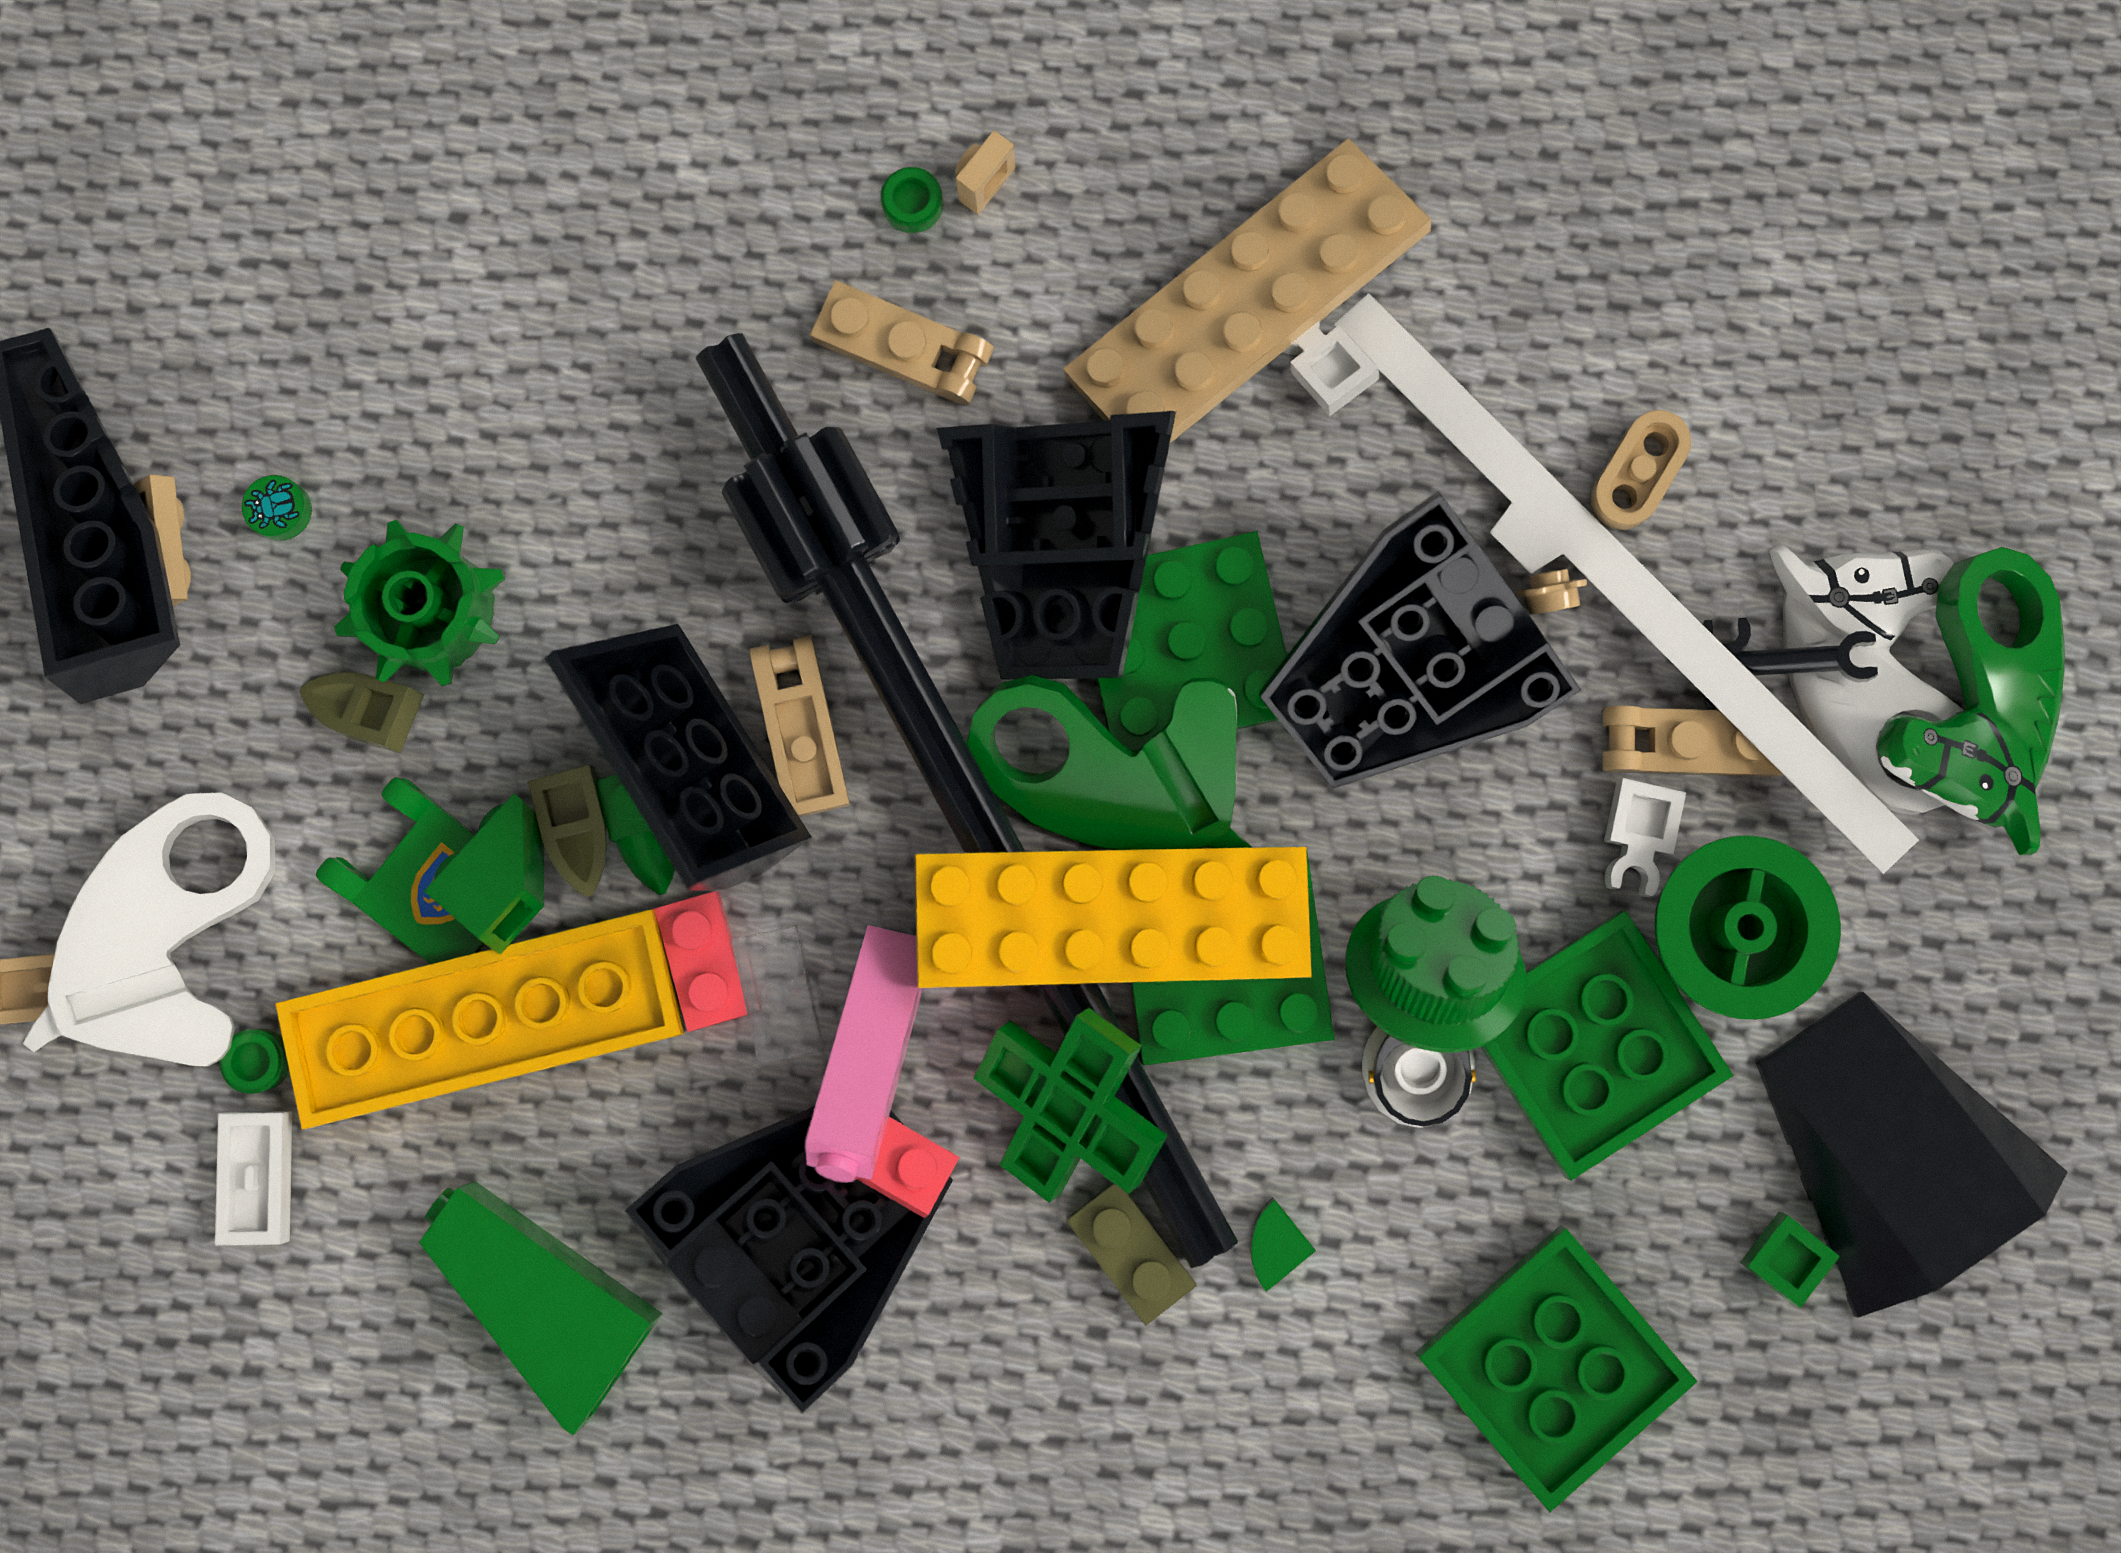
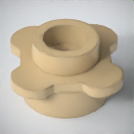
M1568 569L1530 575L1531 588L1517 590L1516 597H1526L1529 615L1580 606L1577 587L1585 586L1587 582L1586 579L1569 580Z

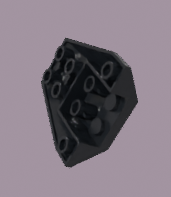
M1437 491L1380 533L1259 691V694L1334 789L1528 727L1580 692L1581 688L1462 520L1442 494Z
M815 1106L676 1165L625 1210L654 1253L677 1282L744 1359L801 1414L853 1366L953 1181L949 1176L929 1215L923 1218L857 1179L852 1182H840L820 1175L816 1171V1167L809 1166L806 1163L805 1141ZM890 1110L889 1117L903 1124L893 1111Z

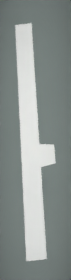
M1369 293L1334 324L1336 327L1340 325L1377 365L1379 370L1512 502L1490 534L1530 574L1564 554L1883 874L1919 841L1879 799Z

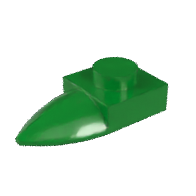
M612 775L596 780L610 841L616 843L624 862L639 881L659 896L666 894L675 872L670 860L618 776Z

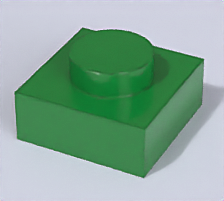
M1778 1212L1740 1261V1264L1790 1304L1801 1308L1840 1256L1789 1215Z

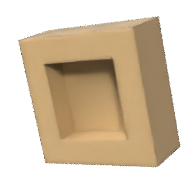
M995 130L982 146L978 143L971 145L961 157L955 170L959 201L977 215L980 214L1016 168L1014 144Z

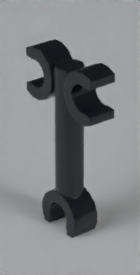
M1738 618V637L1736 640L1728 644L1721 643L1754 676L1840 671L1848 680L1868 682L1878 675V667H1857L1851 662L1849 657L1850 651L1853 648L1875 644L1876 634L1868 631H1856L1848 635L1837 646L1743 651L1751 637V626L1747 618ZM1704 620L1702 625L1713 635L1712 620ZM1704 695V703L1707 709L1716 710V706Z

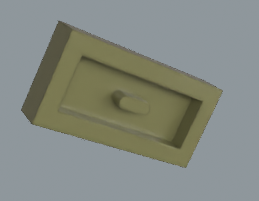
M1113 1182L1066 1218L1068 1224L1145 1326L1197 1286L1194 1279L1132 1197Z

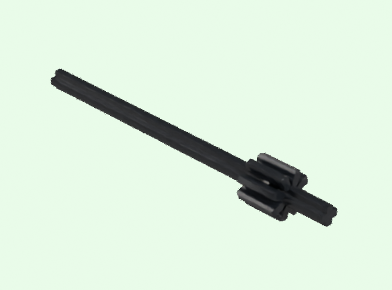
M743 333L726 336L718 345L704 348L695 359L751 460L744 465L746 472L729 478L722 488V495L775 593L784 603L801 601L813 592L816 595L824 594L964 853L1025 852L870 568L876 564L874 559L890 553L900 542V537L843 430L840 427H824L811 437L806 432L798 435ZM1097 983L1037 985L1065 1037L1076 1016L1087 1008L1092 1009L1124 1032ZM1136 1056L1115 1097L1168 1135L1143 1181L1190 1268H1196L1206 1264L1214 1256L1226 1253L1238 1243V1240Z

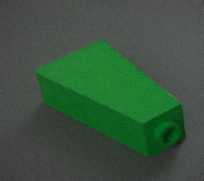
M474 1181L459 1186L455 1191L450 1187L447 1188L428 1210L424 1220L431 1225L419 1241V1244L559 1425L574 1436L590 1421L663 1313L478 1182Z

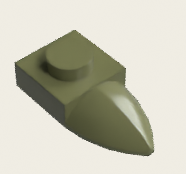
M354 672L327 674L302 685L300 689V694L306 707L323 725L350 739L397 753L402 751L424 697V694L409 686L387 680L382 683L373 676Z
M590 764L527 781L542 842L550 861L561 877L586 897L594 894L605 867L607 851L606 829L608 827L596 780H598L596 768Z

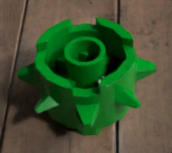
M396 519L387 524L386 541L381 546L373 544L366 548L356 562L344 561L341 564L340 570L348 578L344 589V602L349 604L350 612L334 626L338 637H358L360 641L379 654L376 680L384 683L403 665L426 672L429 671L443 687L452 684L453 668L461 666L466 659L473 656L482 643L496 644L500 636L491 627L495 601L493 590L505 580L501 569L478 568L460 554L463 526L455 523L438 539L414 532L409 533ZM422 595L427 598L424 607L418 611L414 608L416 600Z

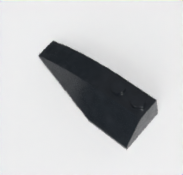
M49 327L1 340L0 420L44 676L80 704L143 687L180 646L159 532L56 334Z

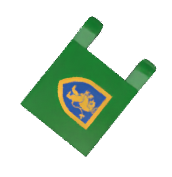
M395 777L385 786L381 795L385 801L414 820L416 824L370 880L346 859L341 857L325 859L317 869L316 877L328 888L352 902L429 964L474 954L484 943L428 896L424 890L434 880V874L438 866L448 856L460 852L476 834L435 803L410 780Z

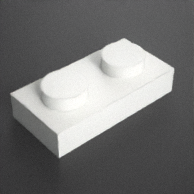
M292 1111L226 1112L218 1114L215 1245H280L290 1241Z

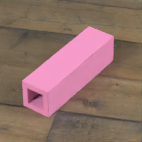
M870 925L867 926L805 1141L807 1165L816 1167V1171L828 1179L840 1182H852L856 1177L872 1180L923 988H917L916 936Z

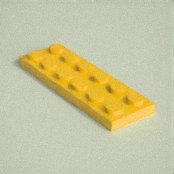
M1306 847L915 854L917 988L1312 977Z
M653 909L510 944L501 954L490 949L275 1003L302 1130L685 1034L669 962L655 910Z

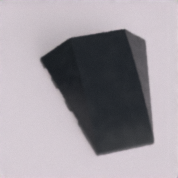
M1175 411L1110 415V421L1026 427L982 424L937 428L942 450H948L955 478L950 479L955 503L963 508L971 539L966 542L971 565L978 566L985 593L984 596L980 597L1001 680L1018 679L1030 675L1045 679L1123 677L1176 415Z
M1864 992L1857 993L1756 1062L1787 1145H1791L1802 1175L1800 1178L1807 1197L1810 1201H1813L1826 1235V1237H1823L1826 1246L1840 1256L1835 1264L1839 1268L1848 1291L1845 1295L1852 1313L1857 1318L1933 1293L1944 1287L2046 1216L2068 1173Z

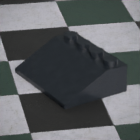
M679 624L553 650L545 657L548 665L687 890H726L762 875L812 838Z

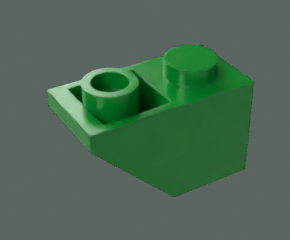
M515 793L504 804L495 806L484 816L477 834L460 852L448 856L438 866L434 874V880L424 890L428 896L474 936L498 954H501L544 907V845L535 812Z

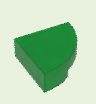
M1273 1197L1259 1212L1250 1242L1252 1267L1259 1283L1266 1292L1316 1251Z

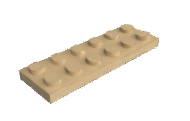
M1348 138L1064 367L1065 377L1104 421H1110V415L1175 411L1171 443L1286 350L1292 342L1314 324L1324 319L1431 231V218Z

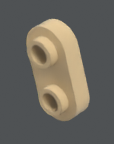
M1653 410L1638 417L1628 427L1591 490L1590 503L1592 510L1598 520L1604 525L1616 530H1628L1639 526L1654 513L1691 449L1690 431L1679 416L1665 410ZM1645 438H1655L1661 443V456H1652L1647 453L1644 448ZM1614 490H1624L1630 495V508L1622 509L1615 505L1612 499Z

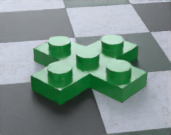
M1090 1008L1076 1016L1057 1054L1012 1021L998 1028L973 1079L1024 1116L999 1165L1049 1203L1062 1194L1080 1159L1127 1194H1130L1141 1184L1168 1136L1115 1097L1142 1045Z

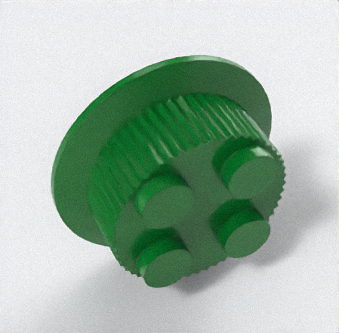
M1741 835L1707 843L1687 855L1674 868L1664 883L1658 898L1655 912V938L1660 958L1669 976L1677 987L1691 1000L1703 1008L1722 1016L1742 1020H1759L1780 1016L1794 1010L1809 1000L1821 988L1831 973L1837 959L1841 939V922L1837 902L1828 882L1809 859L1797 850L1779 841L1766 837Z
M1432 875L1423 878L1418 884L1412 883L1411 887L1405 886V889L1399 890L1398 894H1394L1393 897L1376 904L1368 910L1355 925L1350 935L1345 953V971L1352 995L1361 1010L1377 1027L1407 1045L1441 1053L1463 1052L1484 1046L1497 1039L1512 1025L1520 1012L1526 995V970L1520 949L1518 948L1520 943L1517 941L1519 936L1515 934V920L1509 912L1500 908L1499 903H1495L1494 898H1489L1488 893H1482L1481 889L1476 890L1474 886H1468L1466 883L1461 884L1459 881L1453 882L1451 879L1447 880L1443 877Z

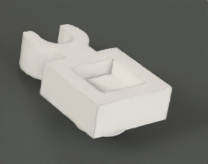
M1319 320L1283 351L1289 355H1299L1290 362L1291 374L1329 416L1379 380V368L1340 325L1327 335H1324L1320 331Z
M1626 778L1616 781L1604 842L1619 845L1622 848L1620 857L1614 859L1606 869L1604 878L1606 888L1620 889L1623 873L1630 867L1637 870L1641 876L1638 895L1650 897L1656 893L1660 883V874L1653 862L1654 854L1662 856L1674 854L1686 792Z

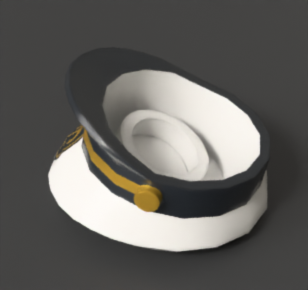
M1379 1027L1375 1028L1364 1048L1362 1074L1367 1093L1378 1110L1398 1124L1423 1128L1445 1122L1459 1112L1471 1093L1472 1084L1476 1081L1473 1050L1441 1053L1418 1049L1396 1040Z

